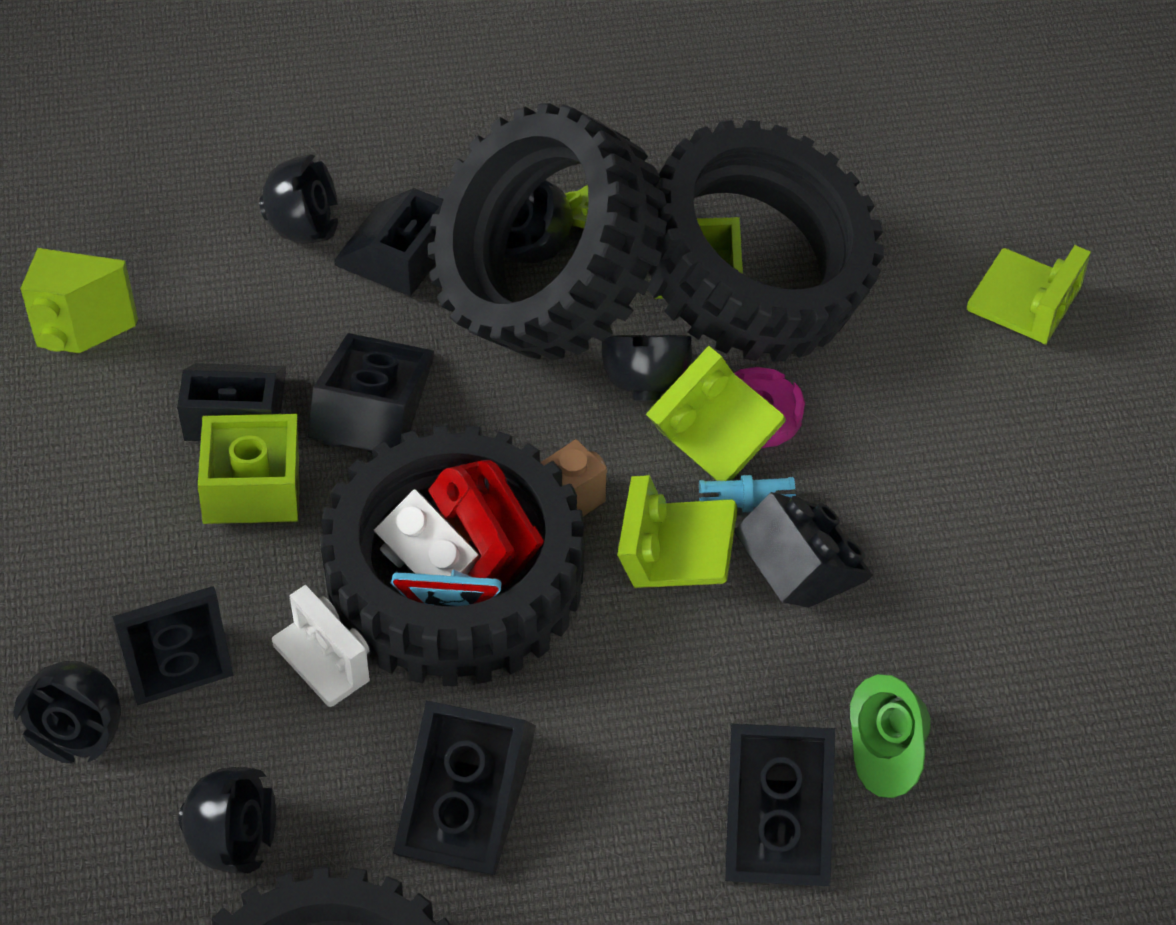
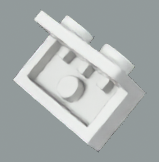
M415 489L374 529L385 542L380 547L385 556L399 568L406 564L415 574L451 576V572L454 569L467 575L481 557L467 540Z
M304 585L289 595L294 623L274 635L272 643L273 647L324 703L332 707L370 681L367 662L369 647L363 636L356 629L348 630L339 621V615L335 607L326 597L318 598Z

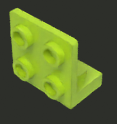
M1074 245L1065 260L1058 258L1052 268L1003 248L969 299L967 310L1043 344H1047L1082 287L1091 251Z
M710 346L699 355L646 413L660 433L716 481H732L786 421V418L779 410L736 376L723 357Z
M650 475L631 476L617 556L634 588L725 583L728 578L738 510L736 502L733 499L666 503L664 495L658 494Z

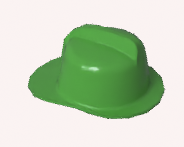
M878 674L865 679L855 689L850 703L854 762L857 775L866 789L879 797L895 798L908 793L918 783L924 770L925 742L930 732V714L925 703L912 691L906 682L893 675Z

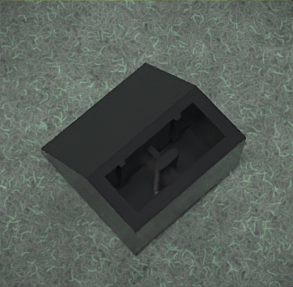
M412 188L379 202L334 259L335 266L411 297L436 263L434 259L428 257V243L435 242L436 230L430 228L432 214L440 213L443 200Z
M195 363L184 369L177 403L184 441H201L203 416L280 414L286 366Z
M770 492L734 530L737 538L783 603L809 608L863 584L873 576L863 562L865 554L854 541L845 537L837 526L840 523L838 516L823 503L814 504L804 501L797 496L788 497Z

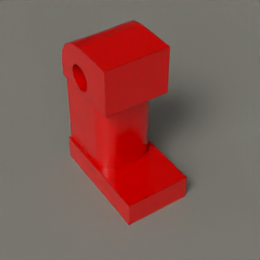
M481 460L446 468L428 490L445 520L459 517L481 555L480 559L467 574L471 577L498 579L502 583L501 590L508 588L544 543L535 526L533 527L507 484L502 470L491 460ZM485 477L489 483V491L485 487Z

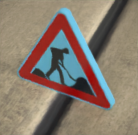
M454 569L451 572V576L397 572L392 575L391 584L404 597L436 606H464L483 602L496 597L501 591L502 585L498 579L475 578Z

